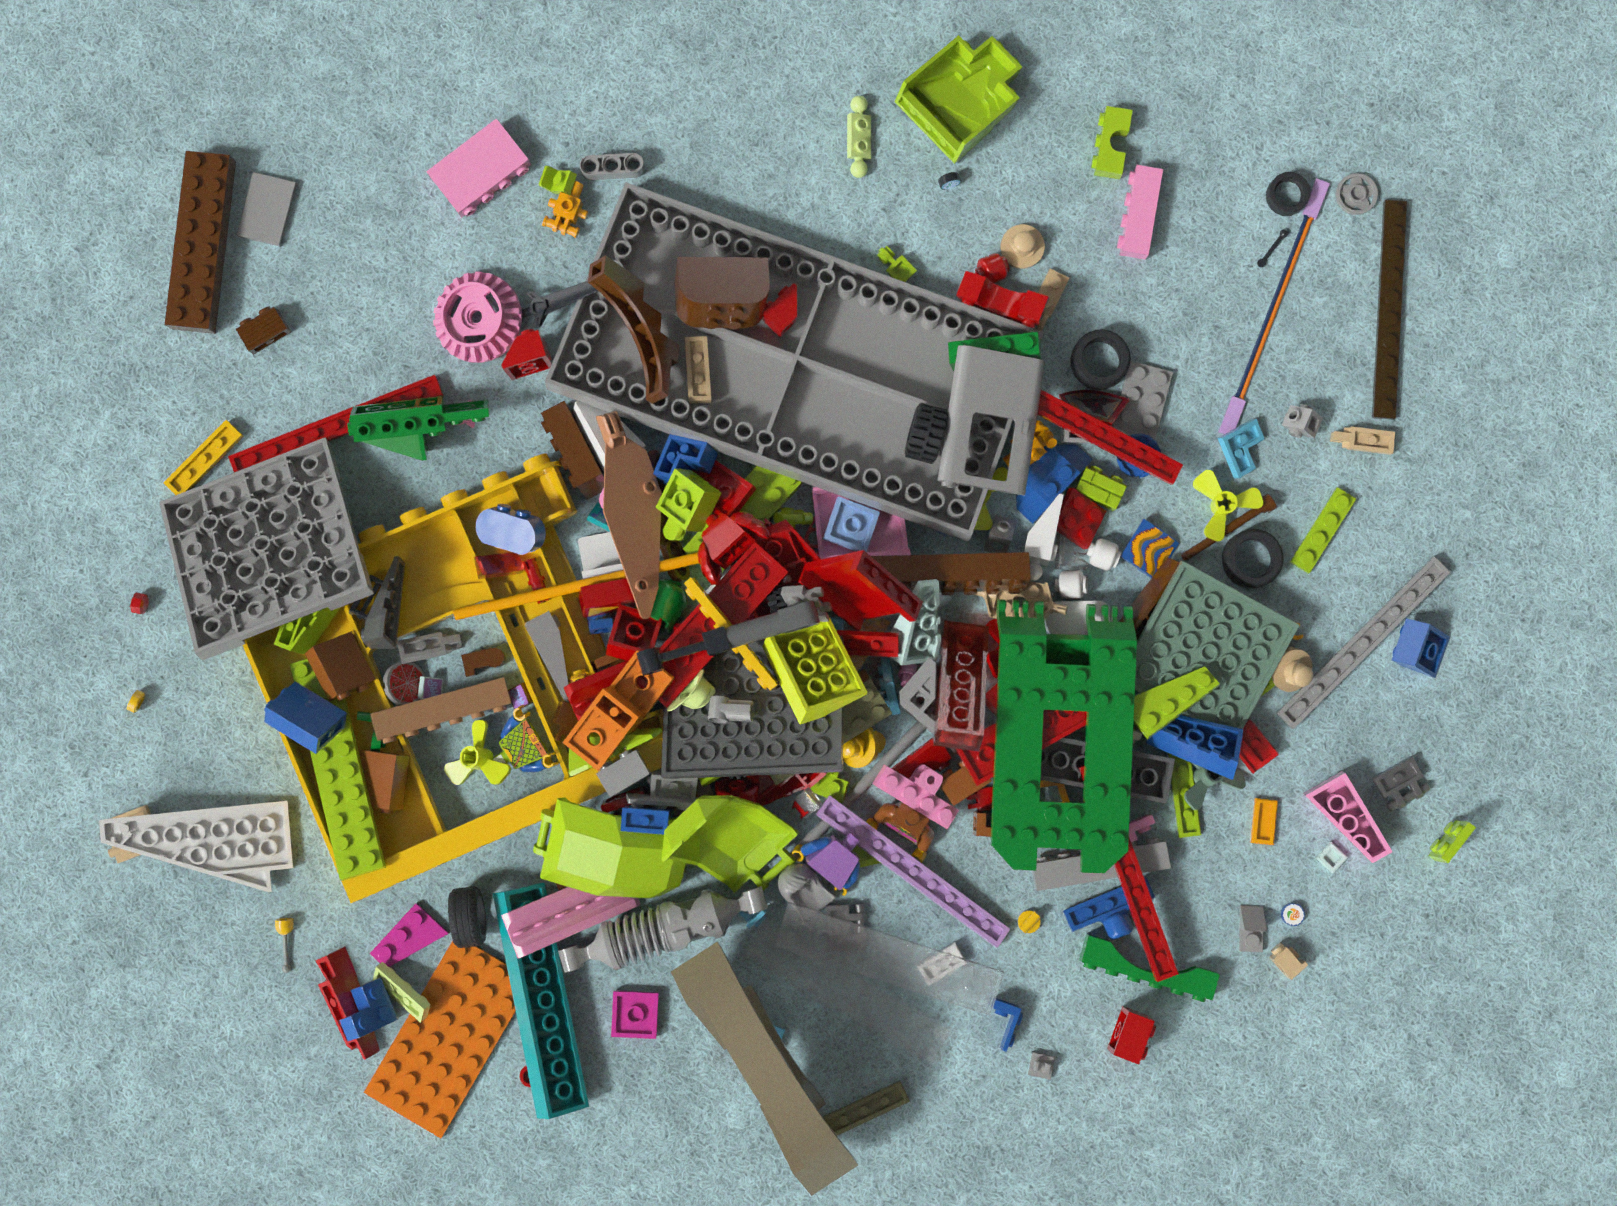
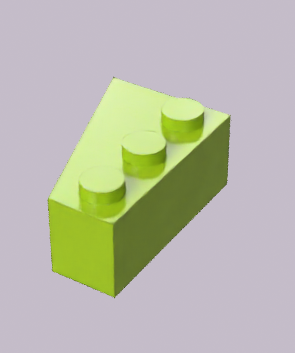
M326 607L281 625L274 645L292 652L305 654L316 644L341 607L334 610Z

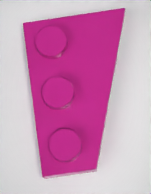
M415 903L369 954L379 963L383 962L390 967L444 937L449 932L418 903Z

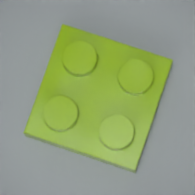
M1455 820L1454 822H1449L1443 830L1445 833L1440 840L1436 839L1430 846L1431 852L1428 856L1435 861L1449 863L1476 827L1466 821Z

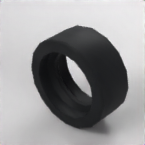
M1284 172L1277 175L1268 185L1266 191V201L1269 208L1281 216H1292L1299 213L1306 206L1310 198V186L1307 180L1295 172ZM1292 182L1299 187L1301 197L1296 205L1286 207L1277 201L1275 191L1279 184Z

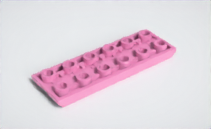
M566 887L501 916L518 958H521L641 905L639 898L596 896Z

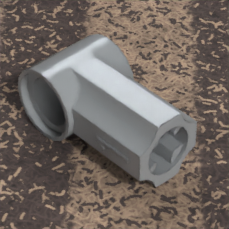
M724 696L710 697L708 721L713 723H727L728 721L752 722L755 716L753 701L730 700V698Z

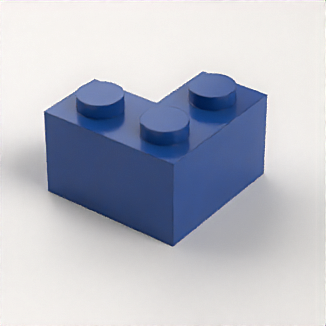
M669 434L653 475L664 485H667L675 468L696 470L710 474L718 453L707 442Z
M378 978L350 990L359 1012L339 1021L347 1040L351 1041L398 1020L382 979Z

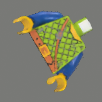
M522 704L514 710L513 715L506 722L500 734L502 740L499 741L503 751L494 756L493 759L505 764L511 763L514 769H520L522 772H540L558 765L559 761L554 763L551 759L555 752L549 753L530 720L525 719L531 713L523 714L522 707L524 705Z

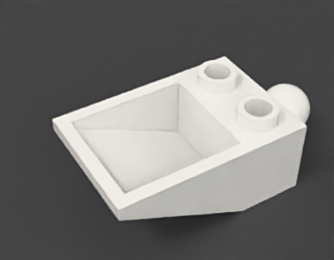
M1058 494L1028 532L1024 552H1029L1030 580H1038L1043 573L1040 565L1048 566L1049 562L1054 561L1058 545L1054 544L1064 494Z

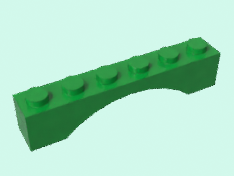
M1089 934L1085 936L1079 958L1084 963L1083 967L1097 970V967L1106 969V974L1116 977L1121 973L1127 975V980L1140 983V980L1148 981V986L1160 990L1162 986L1171 988V993L1183 996L1184 992L1192 994V999L1205 1002L1206 999L1213 1001L1220 976L1215 971L1192 966L1178 971V975L1157 982L1152 971L1142 969L1128 962L1117 952L1109 940Z

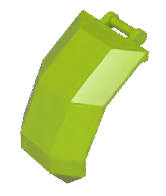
M732 795L701 796L664 830L662 861L665 862L671 859L697 865L726 884L734 893L749 879L757 887L762 886L764 891L769 886L768 883L788 865L790 866L796 862L795 857L784 847L800 832L759 803ZM776 854L782 858L763 877L757 873Z
M565 797L557 798L555 811L550 809H543L541 811V826L537 843L533 847L535 854L544 857L540 874L541 879L596 896L633 898L662 896L681 885L688 863L671 859L665 862L662 861L664 834L621 831L622 816L570 802ZM673 817L672 819H670L669 825L678 817ZM550 823H551V824H552V828H551V833H550L549 842H548V846H547V845H546V841H547L548 832H549Z

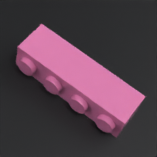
M1136 165L1134 171L1129 173L1128 184L1131 185L1130 193H1126L1124 206H1128L1127 214L1122 215L1120 227H1124L1123 236L1119 235L1117 248L1120 249L1121 256L1146 260L1149 255L1163 169Z

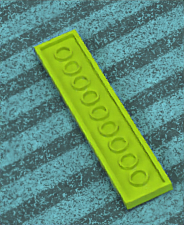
M308 659L290 664L294 682L296 681L329 702ZM335 699L330 701V703L347 713L345 728L317 754L310 751L339 878L341 881L384 869L386 865L346 699L342 701Z

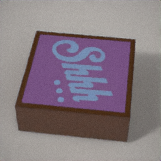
M525 682L508 690L514 710L522 704L526 707L533 703Z

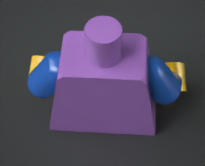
M851 832L843 841L832 835L831 837L825 836L810 841L805 845L798 844L791 853L792 855L794 853L800 854L797 859L798 862H801L807 856V864L835 886L834 891L843 889V896L847 894L848 889L858 880L860 863L859 857L853 849L860 840Z

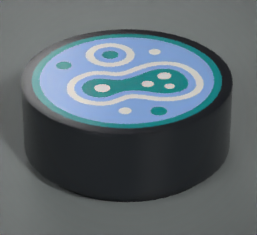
M950 172L941 176L938 183L940 189L945 190L958 186L961 183L959 173Z

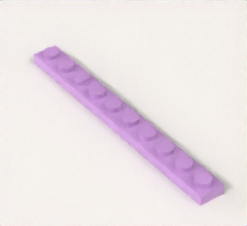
M829 795L816 812L818 817L845 837L850 832L853 833L860 840L857 844L860 848L995 948L999 947L1010 928Z

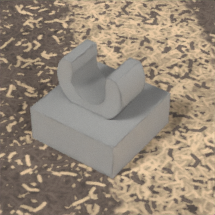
M1032 1052L1028 1075L1050 1080L1055 1057Z

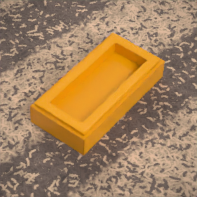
M1254 798L1250 843L1274 845L1277 800Z

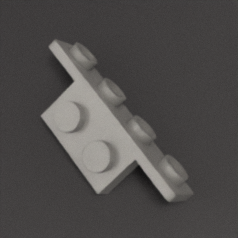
M651 772L649 794L627 793L626 799L633 807L654 805L655 808L666 809L668 806H674L679 810H686L699 798L696 797L698 778L663 779L661 773Z

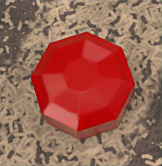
M134 593L130 604L132 613L143 615L146 612L149 604L147 594Z

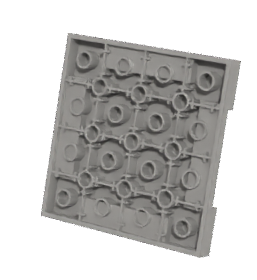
M326 437L159 502L194 652L201 660H206L245 644L244 639L326 607L334 610L374 594L340 482H342L334 451Z

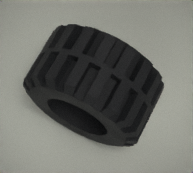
M919 403L915 409L905 446V457L929 464L934 463L946 429L947 409Z

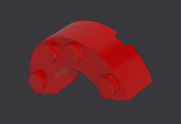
M965 271L956 294L964 304L1030 328H1035V326L1039 325L1049 300V296L1027 290L1026 293H1020L1005 289L994 284L987 277Z

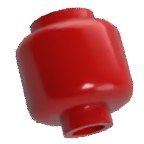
M993 253L978 260L975 274L985 276L991 282L997 283L1006 279L1007 272H1009V264L1004 256Z

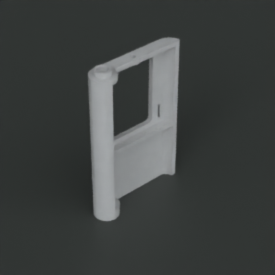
M958 346L937 480L942 482V487L955 488V484L1025 496L1045 361L972 346ZM974 413L1003 417L1015 421L1006 481L970 476L965 473Z

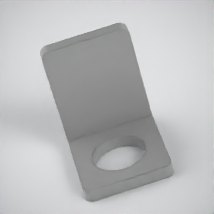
M997 514L984 551L989 553H1007L1017 522ZM991 543H1001L1003 549L996 550L991 546Z

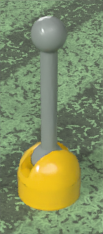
M279 918L275 920L276 931L283 935L284 965L282 966V971L284 973L291 971L288 961L287 934L293 930V918Z

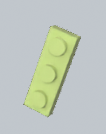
M383 962L377 965L373 980L381 978L387 993L420 1023L425 1020L431 1005L428 1000L418 994L408 982L401 979L391 967H388Z

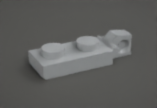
M442 632L397 641L402 664L447 655L454 650L462 648L460 634L448 636L447 634H442Z

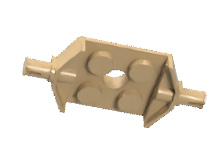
M1029 581L1025 591L1019 594H1010L1008 591H1000V593L993 595L986 594V592H977L975 594L976 596L983 597L990 618L997 619L998 599H1005L1007 603L1005 614L1011 617L1012 601L1018 597H1023L1029 602L1028 617L1035 618L1034 603L1036 601H1043L1044 621L1053 612L1066 615L1068 610L1067 605L1053 602L1047 582L1041 584ZM1019 607V617H1021V607Z

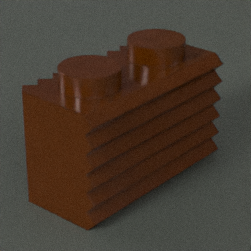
M274 306L261 309L258 312V316L253 319H244L239 323L240 327L236 328L247 350L253 355L291 333L281 313Z

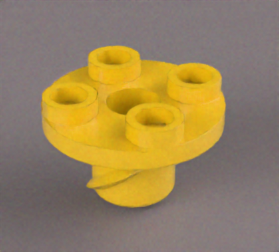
M872 727L843 744V761L851 767H865L878 757V742Z

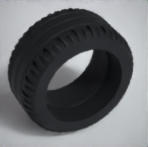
M1105 329L1093 330L1083 335L1074 346L1070 358L1071 369L1076 379L1084 386L1095 390L1108 389L1118 384L1127 374L1131 362L1130 350L1125 340L1117 333ZM1103 342L1110 345L1116 351L1119 365L1111 376L1097 377L1089 373L1084 367L1082 354L1089 344Z
M1248 529L1234 535L1226 543L1222 552V566L1227 577L1233 583L1240 587L1254 589L1265 586L1278 577L1284 563V554L1281 545L1273 535L1260 529ZM1244 541H1258L1269 552L1270 566L1267 572L1260 577H1248L1236 565V550Z
M476 886L453 889L448 897V918L453 943L458 948L480 946L486 940L487 931L482 893Z

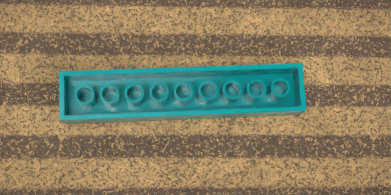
M545 883L530 884L492 893L536 1116L538 1119H552L589 1107L557 943L518 958L501 916L547 896Z

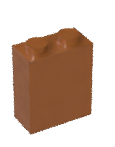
M352 632L315 645L305 653L329 702L338 699V701L345 700L354 691H357L358 694L368 690L370 688L369 684L375 680Z
M360 750L359 756L372 810L375 811V808H380V813L393 814V810H403L410 756Z

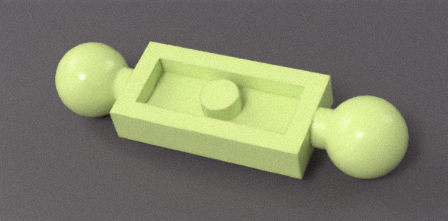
M858 95L850 103L851 109L855 113L847 115V158L855 159V162L850 167L851 174L856 178H862L868 172L867 164L863 160L871 159V115H864L868 102L865 97Z

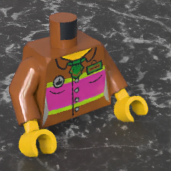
M903 802L883 804L873 815V818H869L866 821L876 830L879 824H883L915 844L918 848L914 850L911 856L918 858L920 863L926 858V852L934 838V831L929 826L930 819Z

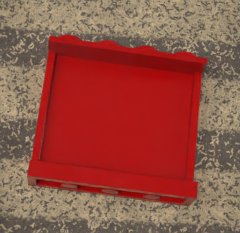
M864 550L805 563L798 581L807 590L822 587L824 596L819 597L820 601L830 602L832 611L856 631L861 630L864 619L900 613L909 622L916 621L923 603L920 598Z

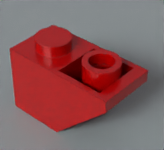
M795 283L790 287L786 285L778 293L779 297L774 302L769 301L763 313L762 320L779 337L784 335L796 323L797 285Z

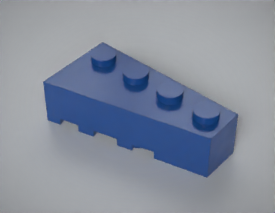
M1180 715L1146 740V744L1233 780L1239 761L1243 729Z

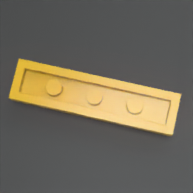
M225 420L163 483L175 495L191 490L244 436L228 420Z

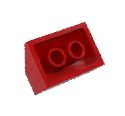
M527 329L522 331L521 335L516 336L501 366L511 380H515L550 369L552 358L547 342L539 330Z
M934 736L891 769L910 780V777L920 764H924L934 771L937 769L940 772L950 765L948 760L951 759V756L939 738Z

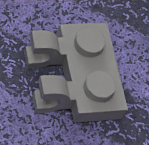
M804 585L782 587L781 595L788 607L814 600L820 621L829 622L827 611H832V606L830 602L821 603L819 597L824 596L822 587L808 590L805 589Z

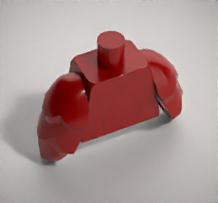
M736 512L730 517L726 514H722L719 517L716 514L710 515L706 520L709 527L702 532L703 542L699 546L697 555L703 576L706 577L711 585L719 584L723 576L722 568L726 569L756 541L750 534L763 539L769 538L770 532L765 527L764 522L746 512Z

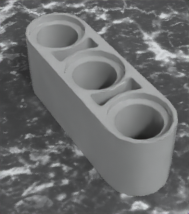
M637 153L588 155L581 159L580 170L588 180L624 179L640 177L645 171L643 158ZM632 162L640 163L639 168L635 170L630 169L629 165ZM611 163L618 164L617 169L614 171H609L607 167ZM588 165H596L593 172L585 171Z

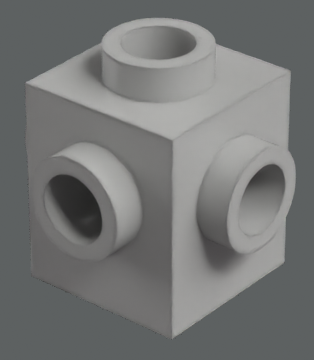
M1300 404V407L1290 405L1282 426L1289 430L1291 436L1301 438L1302 436L1315 438L1323 417L1307 405Z

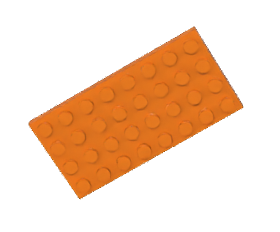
M453 941L421 993V996H424L431 1004L427 1018L420 1023L414 1016L409 1014L363 1092L440 1139L445 1134L516 1012L506 963L478 946L458 948Z

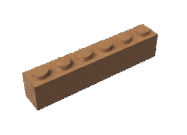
M503 677L371 713L370 716L377 741L383 740V743L386 744L396 741V736L405 734L406 738L418 735V730L427 728L428 732L440 729V724L449 722L450 725H455L463 722L464 717L471 716L472 719L485 716L484 712L493 710L494 713L507 710L506 706L510 705L511 701Z

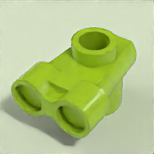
M783 507L781 512L774 513L773 520L775 523L786 519L795 529L796 524H812L813 515L811 512H804L802 509L794 510V508Z

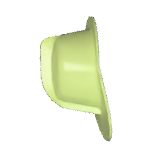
M701 670L667 707V711H672L681 704L691 709H698L704 707L710 701V697L715 694L716 690L703 677L704 670Z

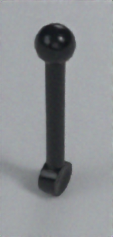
M1286 229L1280 231V236L1265 256L1257 261L1258 267L1263 268L1266 265V260L1281 240L1288 236Z

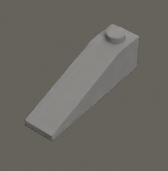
M548 611L526 622L524 626L564 701L570 703L563 688L568 685L560 631L558 629L561 624L555 614L551 616Z

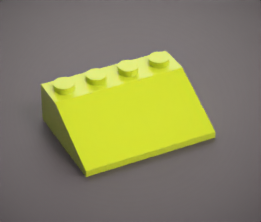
M830 617L829 622L820 621L819 624L787 634L782 633L765 639L762 648L800 725L822 718L867 695L868 692Z

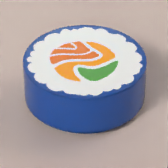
M1288 903L1281 910V918L1287 925L1297 926L1304 920V910L1298 904Z

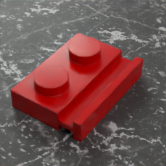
M1250 718L1243 727L1239 758L1254 774L1258 769L1278 756L1279 752Z

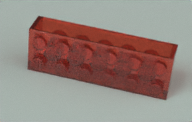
M944 620L939 653L933 746L980 751L984 737L989 626Z

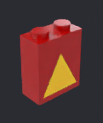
M627 578L580 587L578 598L583 618L615 613L618 611L619 604L634 608L636 605Z

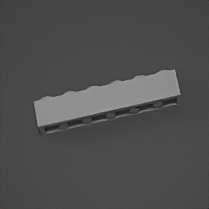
M1159 837L1146 839L1145 844L1138 845L1137 841L1131 842L1142 873L1171 868L1166 841H1160ZM1081 850L1079 851L1080 855L1071 856V852L1057 854V859L1049 860L1048 856L1037 857L1036 871H1032L1036 891L1112 879L1118 876L1114 865L1105 873L1080 872Z

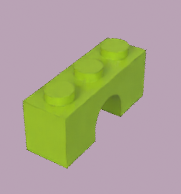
M1106 106L1104 113L1100 112L1098 126H1101V132L1096 134L1094 147H1098L1097 155H1093L1091 168L1095 169L1094 176L1120 180L1123 174L1126 153L1114 150L1110 144V139L1115 136L1127 137L1133 110Z

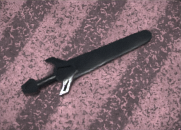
M586 281L545 296H541L533 291L526 294L532 301L530 307L522 309V322L524 318L534 315L535 320L532 328H538L542 326L549 313L598 292V290Z

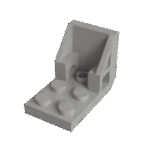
M928 658L900 690V705L934 736H937L954 753L958 754L955 746L961 739L950 728H947L945 731L943 729L944 725L933 715L941 706V670L932 659Z

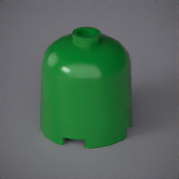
M659 578L658 591L650 615L651 618L657 621L660 618L662 619L659 633L663 634L666 630L668 635L672 632L674 625L687 604V595L681 588L682 584L679 581H673L671 578L670 580Z

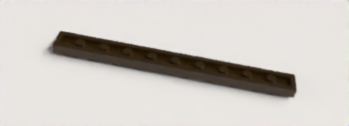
M1383 201L1372 418L1396 419L1407 201Z

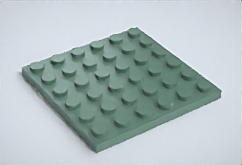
M1180 561L1137 640L1135 690L1143 693L1202 667H1206L1220 683L1219 687L1181 715L1243 729L1300 625L1186 562Z

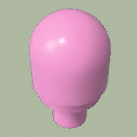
M916 664L900 666L898 675L902 687L918 671Z

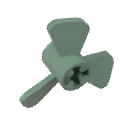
M1193 764L1197 768L1193 775L1195 784L1185 792L1184 799L1193 810H1198L1202 807L1207 788L1220 782L1241 790L1246 786L1244 774L1239 769H1236L1234 778L1231 780Z

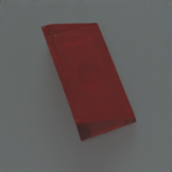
M514 552L474 557L478 579L521 574L525 571L519 554Z

